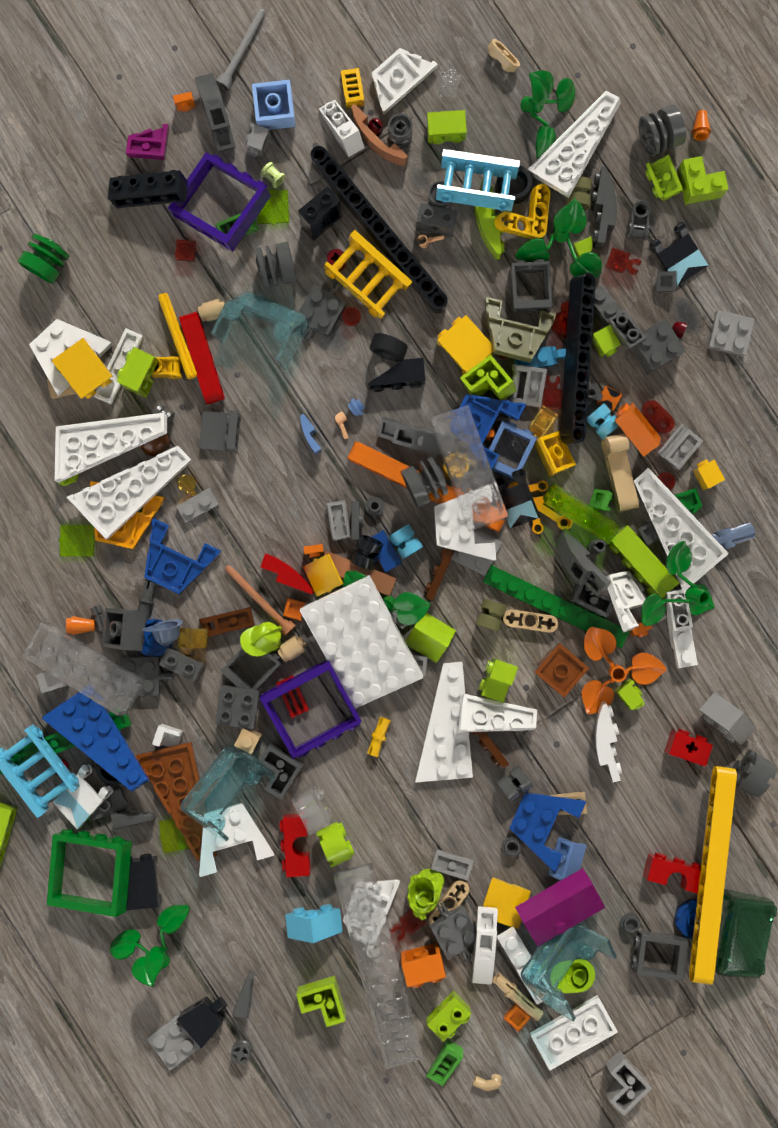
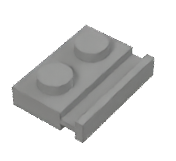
M680 424L656 454L660 455L663 460L678 471L703 440L690 429H687L684 424Z

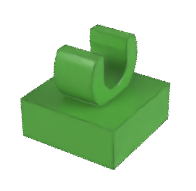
M594 489L588 507L596 510L610 511L611 508L608 507L610 501H614L612 493L607 490Z

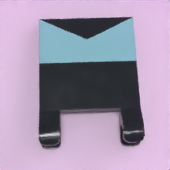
M680 222L674 227L675 233L681 238L675 243L663 249L660 240L657 238L649 244L650 249L657 255L667 272L677 271V286L708 266L689 235L684 222Z
M522 468L512 472V477L518 484L504 490L502 478H497L490 482L491 488L497 494L504 513L508 515L506 519L510 529L540 518L526 482V472Z

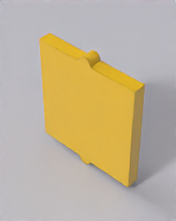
M330 554L319 559L315 558L313 562L303 566L317 597L326 592L330 593L334 588L343 585Z

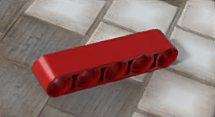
M198 311L180 316L179 320L206 405L225 400Z

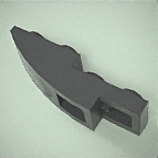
M213 73L195 77L217 153L235 149L236 145L230 129L229 119Z
M602 167L600 172L595 174L594 185H597L596 192L593 191L591 203H594L593 210L597 211L595 223H598L597 230L594 229L592 241H595L594 248L602 249L604 246L606 234L613 231L617 218L616 194L606 167Z
M602 285L595 290L594 309L605 327L611 325L619 342L628 349H632L647 339L626 310H621L605 287Z
M381 417L377 436L391 440L392 443L448 456L453 453L456 441L455 436L422 426L416 427L386 417Z
M563 529L556 542L557 551L563 565L579 586L585 584L597 597L603 596L611 581L589 560L590 553L567 529Z

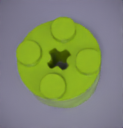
M334 822L316 831L331 868L351 859L352 855L355 854L350 841H345L344 839L347 834L342 822L339 824Z

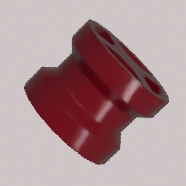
M340 249L331 250L327 255V262L333 265L344 252ZM345 262V264L338 270L339 272L342 271L343 269H345V267H346V262Z

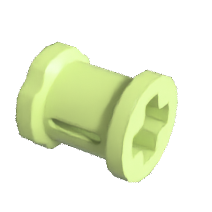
M272 162L266 164L260 174L262 177H266L274 188L279 187L286 177L284 173H280L274 167Z

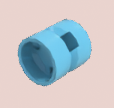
M605 403L587 417V422L591 427L597 428L596 433L602 440L619 426L615 422L616 416L610 415L611 410Z
M410 524L389 536L393 545L398 546L397 552L402 560L423 548L420 540L414 538L415 532Z

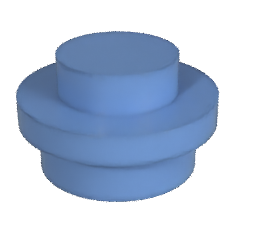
M352 398L348 404L349 409L356 417L363 415L364 405L359 399L355 400Z

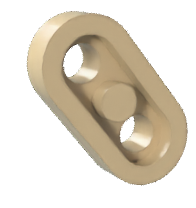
M492 39L488 45L489 55L497 59L506 72H515L520 66L518 59L500 41Z

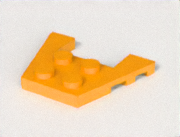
M91 481L90 487L98 484L99 482ZM155 495L144 505L142 513L137 512L108 540L94 527L95 541L135 549L165 498Z

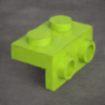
M670 155L652 164L650 162L646 163L647 170H645V174L649 181H653L655 187L652 188V191L656 198L659 197L662 201H665L684 191Z

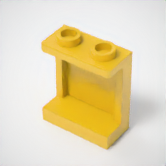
M467 315L463 318L459 316L452 322V327L448 331L444 329L437 336V345L441 346L462 369L463 375L489 355H493L491 342Z
M85 338L80 339L51 360L81 399L84 397L87 399L91 398L97 393L95 389L99 386L105 388L113 382L111 380L113 374L110 373Z

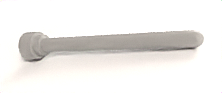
M264 9L258 10L227 70L218 76L216 83L220 89L229 91L232 85L231 77L265 16Z

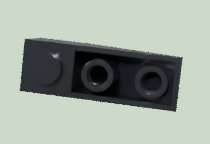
M404 359L368 383L369 390L373 389V392L384 391V388L400 390L403 389V386H410L411 388L422 387V384H425L426 381L424 359Z

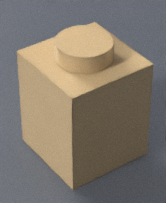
M243 728L234 746L252 754L263 734L253 729Z

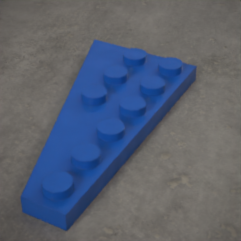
M92 685L87 686L42 717L45 722L130 791H135L149 781L148 776Z

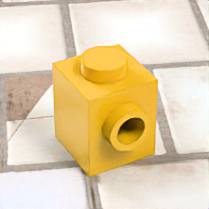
M706 459L696 464L698 468L692 470L703 491L725 480L715 459L710 462Z

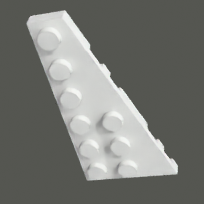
M176 446L148 461L139 463L135 467L128 468L106 478L96 485L87 487L83 491L67 496V498L108 540L192 460L179 446Z
M649 468L634 480L667 556L677 543L686 541L691 551L692 561L689 568L682 572V575L694 584L729 554ZM676 573V576L682 589L687 590L689 587H691L680 577H678Z

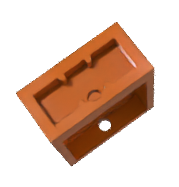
M633 402L630 405L625 403L618 409L615 422L643 457L660 445L661 437Z

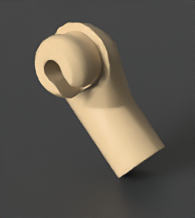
M493 1074L491 1080H485L475 1076L473 1086L487 1092L499 1089L502 1085V1077L499 1074Z

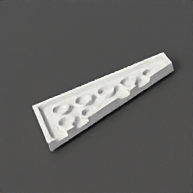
M605 91L527 169L531 176L569 198L621 104L620 98Z
M165 413L56 426L54 481L57 483L167 434V415Z
M462 662L443 663L415 783L473 777L469 732H458L461 698L465 694Z

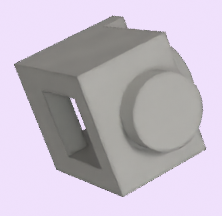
M251 123V134L249 133L246 138L247 154L252 157L259 156L263 158L271 138L269 129Z

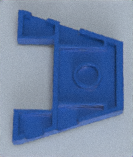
M466 394L448 429L489 471H492L499 454L482 446L500 412L518 421L526 404Z
M153 518L144 578L177 594H181L221 553V550L205 543L197 560L191 559L162 544L170 526Z
M525 792L509 828L553 871H556L563 854L544 845L560 809L579 818L587 801Z

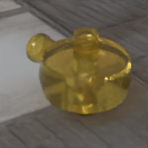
M182 475L178 479L179 489L183 492H189L191 497L197 495L194 490L196 486L195 479L191 475Z

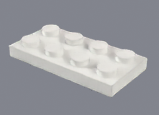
M598 995L530 1032V1035L549 1070H552L618 1033Z

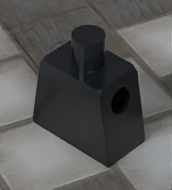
M206 996L180 1012L177 1021L199 1047L202 1048L222 1024L224 1015L221 1011L227 1007V1003L222 997L212 1002Z

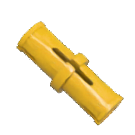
M379 716L375 731L371 735L372 740L367 754L375 757L379 756L383 741H386L387 738L385 735L391 722L390 719Z

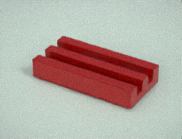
M294 675L277 682L276 685L278 686L279 684L293 678ZM299 686L295 690L304 707L303 709H300L292 690L288 693L296 708V712L293 711L286 693L281 695L291 718L309 711Z

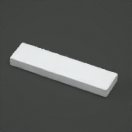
M125 328L107 366V369L113 374L111 378L113 382L105 388L99 386L96 390L97 393L94 395L95 398L113 405L122 386L116 382L118 379L117 373L120 368L124 367L127 353L130 350L132 351L133 347L139 349L144 339L142 335Z

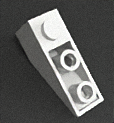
M336 100L328 102L319 108L337 142L348 157L365 148L358 128Z

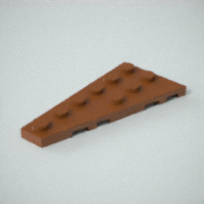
M192 742L136 754L135 756L154 786L155 792L174 819L175 825L180 829L196 860L199 861L204 813L208 811ZM214 851L213 857H216L217 851Z

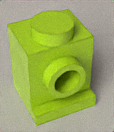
M628 679L616 688L614 692L628 709L638 710L645 704L641 697L643 693L637 686H632L635 684L633 680Z

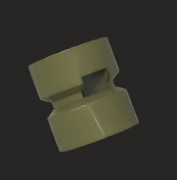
M579 178L569 198L566 197V205L575 198L581 204L584 211L590 209L591 196L589 194L592 190V180L590 178Z
M483 599L480 608L482 613L478 614L475 624L499 632L502 624L500 618L504 617L507 606Z

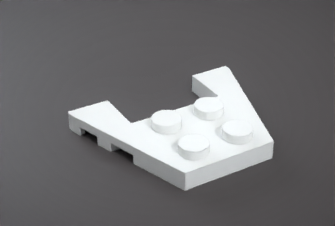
M56 319L29 345L56 394L60 396L70 384L51 360L82 338L89 342L91 348L99 357L112 347V344L108 340Z
M491 485L484 486L434 507L436 546L492 561L496 560L495 543L475 544L472 504L492 503Z
M629 570L608 575L607 578L611 583L607 589L623 632L633 630L639 625L630 609L643 605L647 598L643 593L645 589ZM664 614V616L662 617V619L659 620L658 622H660V621L664 620L665 618H667V615Z
M242 803L204 813L199 868L200 877L217 872L213 857L214 851L245 842H253L257 860L274 856V852Z

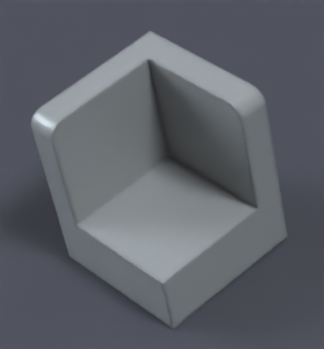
M63 667L36 675L41 693L69 685Z

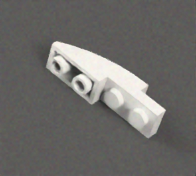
M686 589L666 592V599H686ZM666 603L670 644L674 650L677 668L698 665L691 630L693 624L689 604Z
M602 701L595 725L596 752L600 766L608 764L612 781L617 782L621 781L619 775L623 773L620 763H616L614 756L617 755L615 745H610V743L617 742L616 735L620 734L617 724H612L611 717L614 716L611 705L607 706L606 701Z
M478 906L472 983L492 985L497 939V908Z
M514 926L497 936L499 942L536 1004L538 1005L553 996V992Z

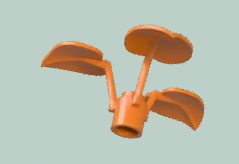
M589 627L584 636V650L587 656L594 661H599L604 656L611 666L608 670L611 678L603 684L598 680H591L584 685L581 695L586 713H598L602 701H606L607 706L610 705L614 699V690L606 685L614 681H624L630 670H632V678L637 683L646 685L654 682L667 671L665 665L657 657L649 653H638L632 657V666L625 670L621 665L614 664L607 656V654L614 652L616 648L615 637L605 629Z

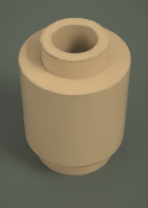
M219 298L202 303V306L198 307L203 322L223 318L225 313L228 312L225 302H221Z
M294 635L280 645V649L277 652L286 663L305 652L307 644L301 636L297 638Z

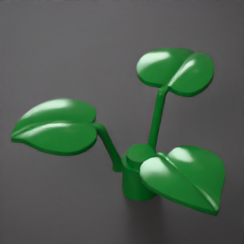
M544 70L534 71L529 74L532 97H523L520 104L522 112L531 113L530 117L535 118L544 125L539 127L536 136V159L556 141L554 128L549 127V124L536 114L543 110L544 104L558 103L557 108L559 112H567L575 100V86L570 78H564L559 82L556 89L557 99L547 100L553 90L554 79L550 72Z
M575 198L556 213L553 220L554 234L550 235L551 238L547 246L543 239H532L522 245L515 254L517 260L533 262L537 259H543L544 262H547L549 259V252L547 250L550 249L553 240L555 239L560 243L567 241L575 260L569 267L574 277L591 273L596 278L602 274V261L597 254L587 252L578 258L571 244L569 232L574 234L580 233L587 223L585 211Z
M686 541L677 543L669 552L666 560L668 573L671 575L677 573L678 577L691 586L685 592L686 599L661 600L658 594L648 596L643 602L641 609L642 625L650 626L661 620L666 612L664 603L689 604L691 615H699L715 608L707 587L703 584H693L682 575V572L689 568L692 561L691 551Z
M346 571L343 588L367 576L356 571ZM409 592L401 593L396 599L392 596H385L383 598L389 612L393 610L394 613H397L398 621L404 625H413L419 622L426 615L430 607V602Z
M173 905L161 912L157 925L161 928L159 932L162 947L155 946L148 951L138 943L141 934L137 930L129 929L117 935L109 947L111 955L117 960H124L134 953L135 947L140 948L146 954L134 962L132 974L138 982L153 987L161 969L166 968L170 963V957L165 952L168 948L165 944L164 931L166 934L176 932L185 921L190 907L188 905Z

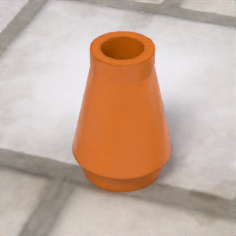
M706 110L696 112L692 129V136L696 141H704L711 134Z
M74 616L66 619V633L76 635L95 631V620Z

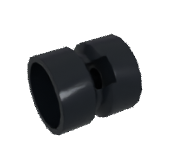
M360 535L357 542L358 549L354 550L351 562L364 569L373 570L377 562L376 555H380L383 543L373 537Z

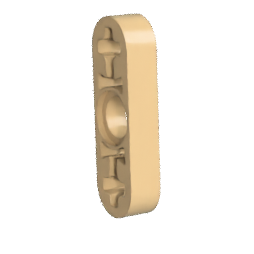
M510 609L502 617L503 623L509 627L549 633L554 632L558 627V620L552 615ZM511 612L514 617H520V613L523 614L521 618L522 625H518L519 621H512V624H510L506 616H509ZM529 615L535 618V624L531 627L525 624V618ZM539 616L542 617L540 621H548V618H550L554 626H550L547 629L546 625L540 624V629L537 628Z
M461 878L455 879L438 904L440 905L446 899H452L454 906L451 909H447L448 911L460 906L469 893L467 881ZM462 884H464V891L460 890L458 892L457 897L459 899L457 900L456 897L450 893L452 892L453 894H455L457 892L456 885L461 886ZM437 907L429 914V924L434 922V916L439 917L440 915Z

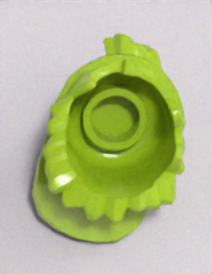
M424 869L419 874L410 877V884H408L407 888L408 903L413 910V915L417 918L419 917L422 921L426 919V914L433 911L439 903L444 884V877L440 872Z

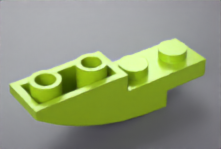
M484 179L481 181L480 191H482ZM490 186V193H494L493 186ZM474 206L475 218L483 242L492 256L499 260L501 253H504V241H501L500 234H503V232L498 230L494 224L496 217L494 216L495 209Z

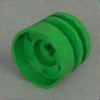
M34 233L31 239L37 244L33 242H28L27 244L34 251L33 254L23 251L17 263L44 281L54 284L60 274L53 267L54 264L64 267L65 263L59 258L67 261L70 255L51 239Z

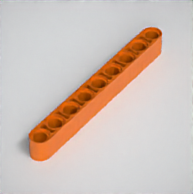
M354 442L347 456L349 461L407 488L401 471L409 468V466L360 442ZM446 484L448 494L443 496L440 490L437 489L440 498L436 499L431 492L428 493L429 500L442 504L465 493ZM486 503L472 504L473 521L493 531L500 532L508 515Z

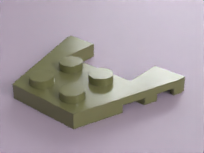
M486 297L484 306L493 354L530 363L557 318V314L541 310L537 327L500 318L503 301Z

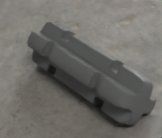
M97 605L91 608V613L95 616L94 620L99 633L101 632L103 635V609L101 605Z

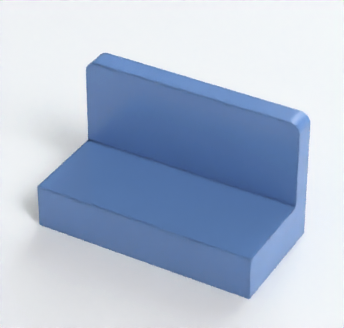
M558 837L555 851L563 855L556 871L550 868L548 875L563 880L580 870L586 844L575 843L563 837Z

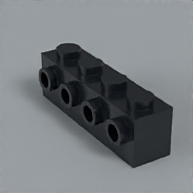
M180 170L131 176L121 175L109 179L108 200L116 208L186 202L188 180Z

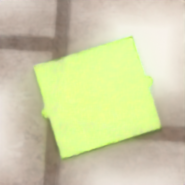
M273 188L268 190L271 197L258 215V224H272L275 226L276 224L289 223L288 190H274Z
M60 525V539H58V542H60V556H94V543L96 542L94 539V526Z
M174 819L159 821L161 834L159 838L162 840L163 853L190 849L180 829L175 825Z

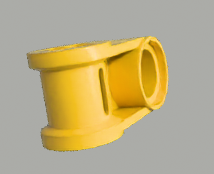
M156 357L159 360L157 363L159 368L153 371L152 377L182 378L179 357Z

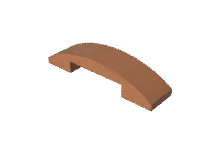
M353 104L351 106L353 121L365 143L385 160L400 166H406L408 156L395 143L388 148L367 127L368 116Z
M325 551L324 556L330 554L340 577L344 578L346 571H356L366 576L370 575L378 592L390 596L397 578L374 569H364L355 565L349 559Z

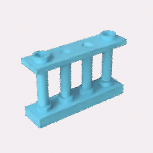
M443 149L441 168L446 169L444 185L437 186L436 200L499 209L501 211H512L515 196L509 195L511 179H516L520 161ZM454 170L465 172L463 188L451 187ZM473 173L484 175L482 191L470 190ZM492 176L503 177L501 194L490 193Z
M32 724L24 730L27 733L26 737L8 750H4L3 747L0 748V770L38 818L49 809L47 806L48 802L67 788L74 792L80 785L76 775L70 773L44 739L41 729ZM33 741L40 751L21 765H16L12 760V756ZM45 757L51 767L32 781H28L24 776V771ZM57 772L63 782L45 796H39L36 792V787Z

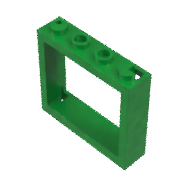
M61 829V832L53 834L46 905L112 917L126 913L132 841L124 840L121 836L108 838L107 834H96L94 836L90 835V832L87 831L74 833L72 829ZM66 842L116 850L112 902L62 894Z

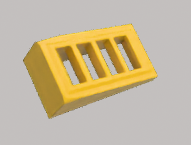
M359 68L342 70L341 78L346 109L352 108L353 104L357 107L365 106ZM356 74V77L345 78V76ZM357 81L356 84H346L347 82ZM358 88V90L348 91L347 89ZM359 94V96H355V97H349V96H348V95Z

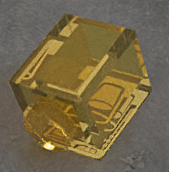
M542 405L528 428L531 429L530 431L535 436L543 437L548 433L559 415Z
M180 628L178 647L207 648L208 629Z

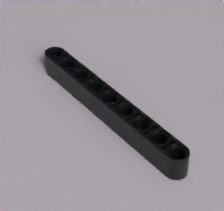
M591 273L575 276L570 281L560 439L564 444L581 443L586 436L596 285L595 277Z

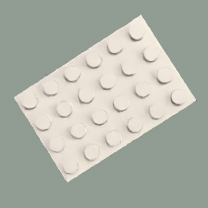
M370 575L300 608L303 618L327 661H330L355 709L423 678L419 666Z

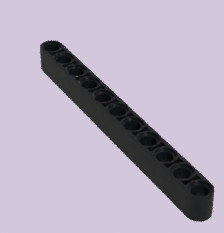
M315 146L310 154L312 165L390 261L412 281L411 286L431 311L436 314L443 313L448 302L446 294L323 146ZM317 156L324 157L322 160L315 159ZM329 170L336 171L333 175L327 174ZM342 184L348 186L346 189L339 188V186ZM352 199L360 200L357 204H353L350 201ZM365 213H370L372 215L370 218L367 219L362 217V215ZM380 227L384 231L381 233H376L374 230L375 228ZM394 242L396 245L393 248H389L386 244ZM401 256H405L408 260L406 262H400L398 258ZM418 271L420 275L413 277L410 275V272ZM429 285L432 289L426 292L422 290V287ZM439 299L442 300L444 304L442 306H436L434 304V301Z

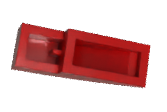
M265 553L260 567L277 573L276 582L312 595L314 594L313 588L300 573L282 560Z

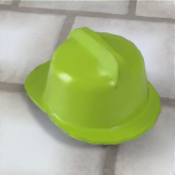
M264 622L247 629L240 637L242 649L247 654L255 657L275 651L281 644L280 631L282 627H277L271 622Z
M583 959L558 962L550 972L551 985L560 993L568 994L587 991L595 981L594 967L590 962Z

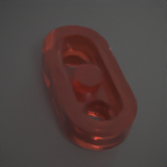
M649 400L642 405L641 413L658 433L666 434L674 428L675 421L673 417L657 401ZM648 408H651L653 410L652 414H649L647 412ZM662 421L666 423L665 428L660 425Z

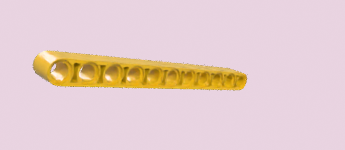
M714 766L711 775L689 967V978L694 983L712 985L714 981L737 780L735 768Z

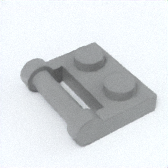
M512 364V380L517 391L509 396L507 400L515 403H525L527 406L541 407L547 369ZM521 371L526 372L522 399L517 398Z

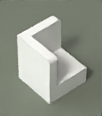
M161 724L157 728L152 745L158 747L161 745L167 747L179 745L184 731Z

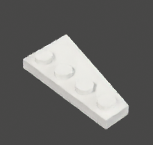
M468 694L462 695L458 732L525 731L536 728V709Z

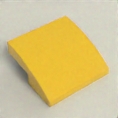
M493 877L483 907L497 908L498 923L510 927L514 926V928L519 929L522 920L515 907L528 900L531 891Z

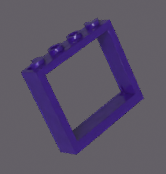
M206 152L187 179L186 202L170 203L168 210L175 218L233 252L271 195L267 190L268 186L264 182L253 180L252 176L247 172L241 173L233 164H226L219 156L215 154L212 156ZM212 167L256 191L227 235L184 210Z
M327 659L260 695L261 702L293 759L306 756L309 753L308 751L313 748L319 749L326 744L325 742L331 738L332 740L340 738L343 735L342 733L348 729L350 731L355 730L356 727L360 726L359 723L362 722L358 711L355 709L330 661H327ZM329 671L352 717L295 746L271 701Z

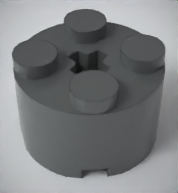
M751 749L746 752L741 761L737 760L732 767L737 772L736 786L755 797H759L770 787L768 781L770 778L774 780L777 771L775 764Z

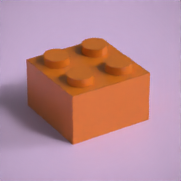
M437 942L401 951V964L407 988L411 986L412 988H418L423 986V983H437L446 978L444 963Z

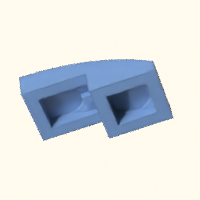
M302 414L300 419L304 435L315 455H318L322 449L311 436L316 432V429L306 416Z

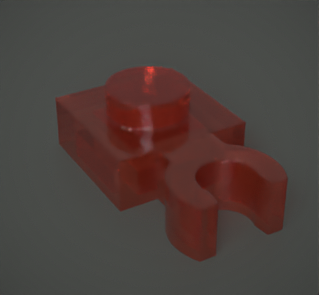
M612 247L605 268L622 274L627 269L631 275H636L638 270L634 269L632 265L640 266L642 261L639 259L630 260V253Z
M569 301L561 304V312L556 313L551 329L563 338H566Z
M547 375L545 384L548 388H544L542 408L561 409L562 389H557L560 383V376H556V382L551 383L549 380L550 376Z
M409 909L399 917L402 923L393 925L391 932L400 930L401 934L397 936V940L400 941L405 937L407 931L412 935L427 922L425 919L422 921L419 917H415L413 910Z

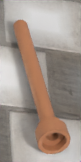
M228 565L225 567V571L282 627L280 632L284 636H287L296 627L291 620H284L232 566Z

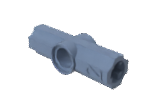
M745 523L731 529L726 528L714 532L712 536L724 549L736 546L738 543L755 538V530L751 523Z

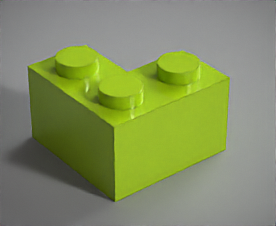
M702 156L684 159L678 167L679 179L684 189L682 193L685 205L722 198L728 191L725 171L706 174Z
M133 347L132 351L130 350L126 355L124 367L120 368L117 373L118 379L116 382L125 389L147 398L154 384L151 376L159 360L155 356Z
M489 355L460 377L464 388L470 395L482 396L491 389L499 400H505L517 391L513 380L492 355Z
M492 658L491 661L488 660L484 670L487 672L486 677L481 679L478 690H481L480 694L504 703L509 685L513 684L518 667Z
M335 975L298 986L296 996L302 1014L321 1008L326 1027L346 1021V1010Z

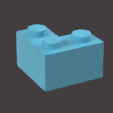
M331 904L322 905L318 910L308 911L303 907L293 909V912L285 914L287 936L290 939L316 943L343 932L340 908L332 907Z

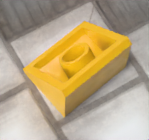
M560 431L540 437L535 441L534 446L549 477L576 465L567 444H564L560 439Z

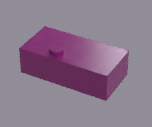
M582 868L515 908L538 947L601 911L605 906L590 878Z

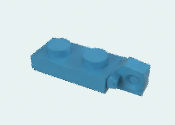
M555 346L542 347L537 350L530 363L517 359L513 360L515 365L536 368L552 367L558 364V360L565 359L566 349L556 350Z

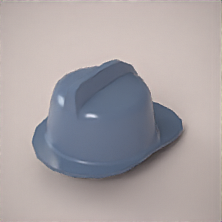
M181 619L165 620L153 626L143 628L142 631L152 632L155 640L160 645L167 646L180 637V626L183 624V621Z

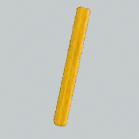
M167 293L159 294L158 300L187 379H194L197 377V372L169 295Z

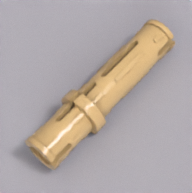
M500 972L493 977L492 983L504 992L506 998L512 999L534 1021L540 1020L543 1010L538 1008L520 992L515 983H510Z

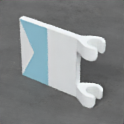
M90 764L83 765L76 775L80 786L74 792L67 788L53 801L55 806L77 830L82 827L103 801L114 792L111 786H104L97 793L88 784L85 778L94 770Z

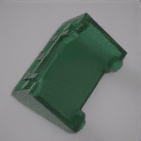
M724 889L723 899L727 900V907H724L726 918L720 947L717 949L715 972L726 977L759 979L765 974L766 967L764 963L773 918L777 914V907L769 898Z

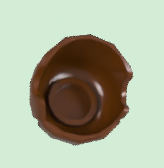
M167 433L141 445L140 448L146 455L157 456L165 452L170 445L169 434Z

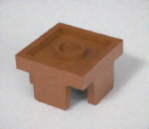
M558 643L553 650H549L541 659L534 673L565 698L588 671L589 667L561 643Z

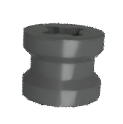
M162 404L153 412V414L165 413L167 415V427L175 416L174 412L166 410Z
M239 1039L234 1043L231 1050V1059L234 1063L242 1065L249 1060L252 1052L251 1043L246 1039Z

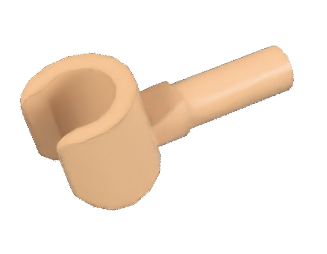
M420 235L417 238L418 241L426 240V242L419 246L425 249L429 246V243L444 240V235L429 238L426 235Z
M340 412L335 416V421L341 429L343 438L347 439L348 435L343 424L347 418L343 412Z

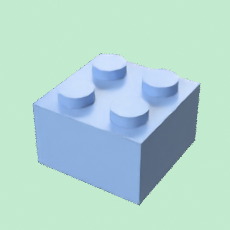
M290 80L252 84L257 125L269 130L296 127Z

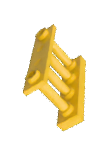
M354 230L348 239L350 246L333 265L328 262L325 263V274L332 280L335 278L368 307V312L373 317L382 319L385 312L381 309L399 289L406 291L412 281ZM360 250L364 254V259L346 279L338 270L355 251ZM370 263L376 264L379 267L378 273L360 291L353 283ZM384 276H389L393 280V285L374 304L367 296Z

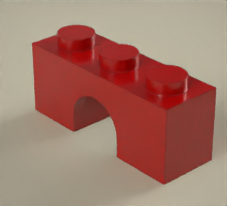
M307 813L284 815L283 820L280 821V832L284 833V840H281V852H285V859L282 860L283 872L286 871V877L310 876V852H300L294 846L296 838L305 837L309 833Z
M655 852V855L648 853L643 877L647 881L666 885L668 877L672 873L679 872L682 876L680 886L686 891L698 894L701 873L700 863L692 862L691 865L685 863V860L674 857L672 860L666 858L667 855Z

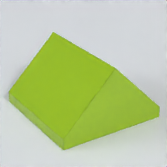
M426 613L414 625L405 642L410 648L437 663L447 649L456 630Z

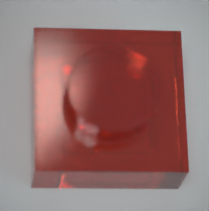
M177 239L175 259L177 261L195 262L196 241Z

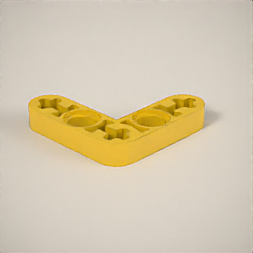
M541 183L532 189L529 217L504 211L495 217L494 224L496 228L502 232L528 239L544 237L547 232L549 187ZM536 207L541 209V217L536 214ZM518 221L523 223V231L519 230L517 226Z

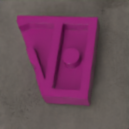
M162 124L163 128L154 131L150 128L142 133L129 135L126 147L127 157L165 160L169 125Z

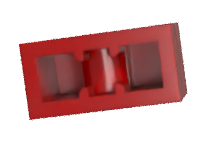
M679 728L677 732L671 730L664 752L706 767L713 744L707 742L708 738L696 735V738L689 736L690 732ZM691 744L692 748H686V745Z

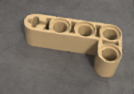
M625 433L605 437L601 441L616 508L618 512L636 509L639 507V501L626 452L629 450L628 437Z

